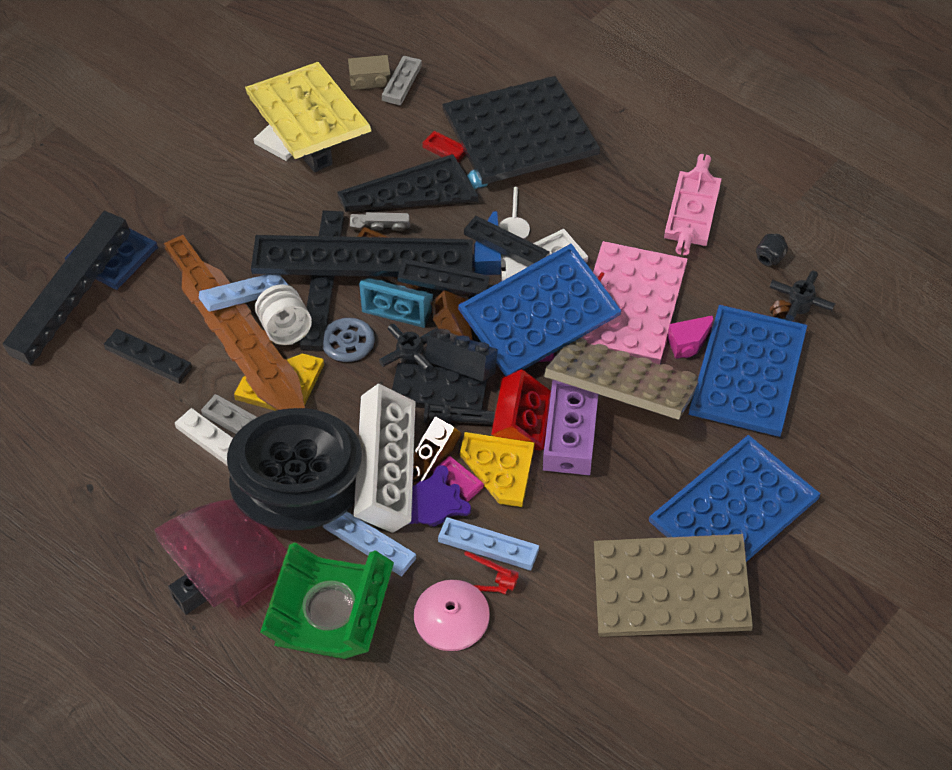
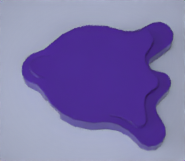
M438 466L429 479L421 481L412 487L411 522L408 524L422 523L428 524L431 527L443 523L446 517L450 518L456 515L467 516L471 513V505L467 501L460 499L461 490L459 485H446L449 477V471L446 466Z

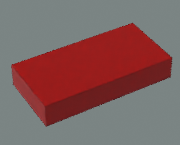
M433 131L422 142L424 149L440 157L453 154L459 162L466 155L460 143L436 131Z

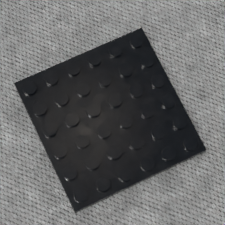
M556 76L442 104L443 112L482 185L600 154L599 145Z

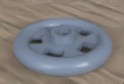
M356 318L338 319L329 324L325 329L323 350L330 358L340 362L360 360L372 350L375 342L374 332L362 320ZM350 327L358 328L357 332L348 329ZM336 330H341L337 336L333 334ZM359 337H366V342L359 343ZM337 342L339 348L334 349L331 344ZM356 348V352L346 353V349Z

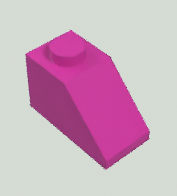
M713 316L669 324L667 339L675 359L688 358L698 354L711 334Z

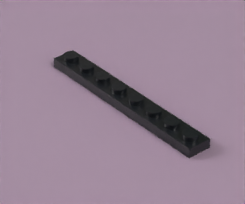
M323 210L319 236L341 237L344 211ZM312 275L306 308L312 320L309 332L300 342V348L303 351L323 352L324 334L328 324L335 276Z

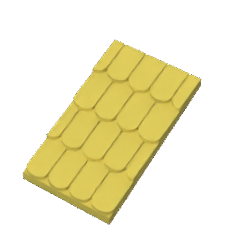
M319 62L245 87L250 100L259 109L261 115L270 124L273 131L295 159L371 132L369 123Z

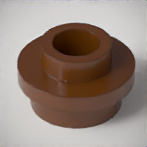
M778 300L770 307V313L775 318H785L792 304L786 302V300Z

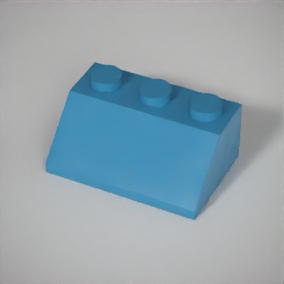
M361 280L359 286L362 312L425 328L432 312L431 302L433 301V294L386 283L381 280Z

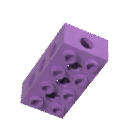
M556 380L552 381L543 471L590 475L598 403L597 393Z

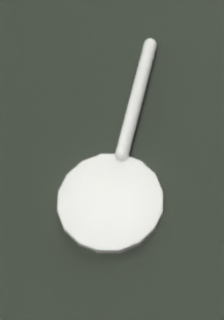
M514 187L513 215L504 219L499 224V227L526 239L529 236L530 227L525 220L517 217L518 188Z

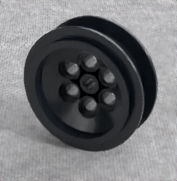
M288 408L263 414L244 425L236 433L229 445L227 466L230 474L229 487L232 499L239 510L248 518L270 528L306 530L328 524L346 513L355 503L356 476L362 462L360 441L349 425L323 411L307 408Z

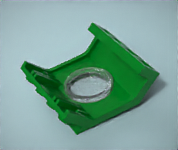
M297 543L290 544L260 633L274 640V646L337 658L346 659L368 652L394 562L376 550L369 552L366 565L324 559Z

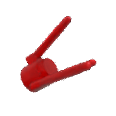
M468 551L464 552L465 556L498 571L495 583H498L499 586H473L480 591L499 592L505 595L507 589L514 591L519 572L504 568Z

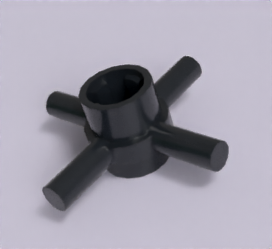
M811 271L806 280H799L792 287L772 280L769 288L789 295V303L792 306L786 315L787 320L794 321L797 314L809 312L812 305L831 312L834 310L836 303L816 296L815 286L813 285L818 277L816 271Z
M390 324L388 331L398 341L396 350L380 358L379 363L382 367H385L400 358L401 363L419 364L425 372L431 371L433 366L422 355L423 345L427 344V336L438 329L436 328L419 337L414 332L402 333L395 324Z

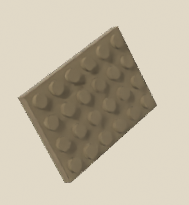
M579 338L569 345H565L547 366L544 377L678 420L689 404L698 385V377L692 372H681L667 364L659 365L653 363L648 358L633 357L628 352L614 351L608 349L603 344L592 345L587 343V340L584 338Z
M743 534L594 541L599 637L752 630Z

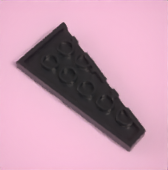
M453 154L337 192L338 199L345 212L478 202V194Z

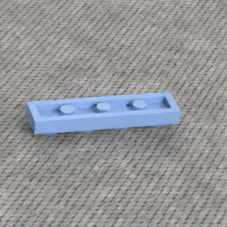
M266 274L199 291V299L207 310L211 312L257 300L266 289L275 285L288 284L280 274Z
M349 512L323 525L324 529L364 554L369 555V552L376 550L394 562L392 571L401 577L416 560L414 552L354 517Z
M446 517L438 536V542L527 570H532L539 552V545Z

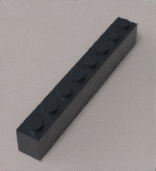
M105 210L102 212L2 343L9 356L32 365L35 359L41 355L44 347L53 339L59 327L66 322L68 315L74 307L78 306L80 299L92 287L98 275L104 271L109 260L116 255L118 248L128 239L131 231L126 219Z

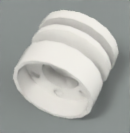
M283 284L272 286L266 289L255 303V312L269 339L274 343L280 345L293 344L301 340L309 332L312 318L297 290L293 287Z

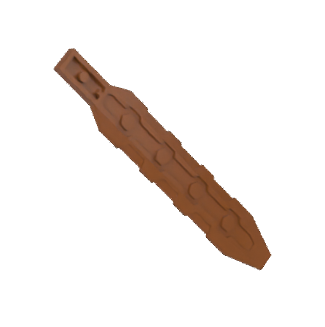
M184 235L165 242V250L182 272V291L200 311L211 332L217 335L225 347V352L232 361L236 362L246 376L247 383L257 397L276 410L305 408L298 374L287 359H283L266 331L261 329L251 315V310L248 306L242 303L209 312L199 299V291L230 284L223 272L203 262Z

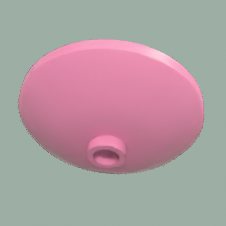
M445 580L433 584L421 594L414 609V622L421 638L430 646L443 651H458L472 646L483 636L489 624V606L485 596L478 588L461 580ZM449 605L455 606L453 610L446 609Z

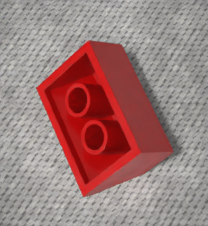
M522 369L502 378L491 435L533 442L534 450H543L546 439L551 390Z

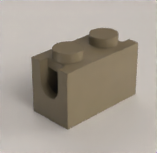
M388 55L348 59L351 90L387 86L390 81Z

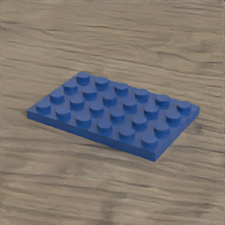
M572 243L459 304L458 307L480 341L498 349L496 363L505 376L532 366L560 350L565 345H569L620 316L622 312Z
M719 305L698 377V385L689 409V415L780 437L807 325Z
M747 435L649 517V522L667 538L743 534L747 562L819 499L820 493L750 435Z

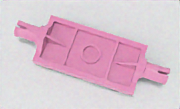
M700 154L697 158V165L692 171H680L664 238L678 241L675 250L680 255L682 248H684L683 255L689 254L691 243L707 246L721 184V178L713 177L709 173L708 169L711 162L709 155H706L705 160H703L704 154Z

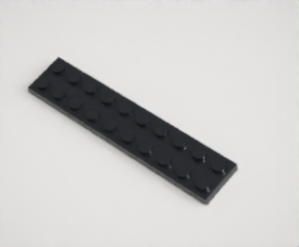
M255 235L251 272L252 274L398 277L403 259L472 272L473 239Z

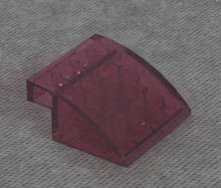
M233 499L197 507L154 529L157 541L213 607L230 598L239 608L277 582L287 550L267 527L243 514Z

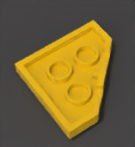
M302 353L287 359V361L299 376L305 405L324 366V359ZM244 376L234 393L235 400L276 411L275 408L257 397L247 383L246 376Z
M465 432L460 457L477 478L484 483L486 489L499 504L523 506L534 452V443Z

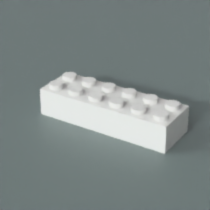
M377 384L361 396L359 441L362 448V462L356 476L354 517L394 533L411 522L415 401Z

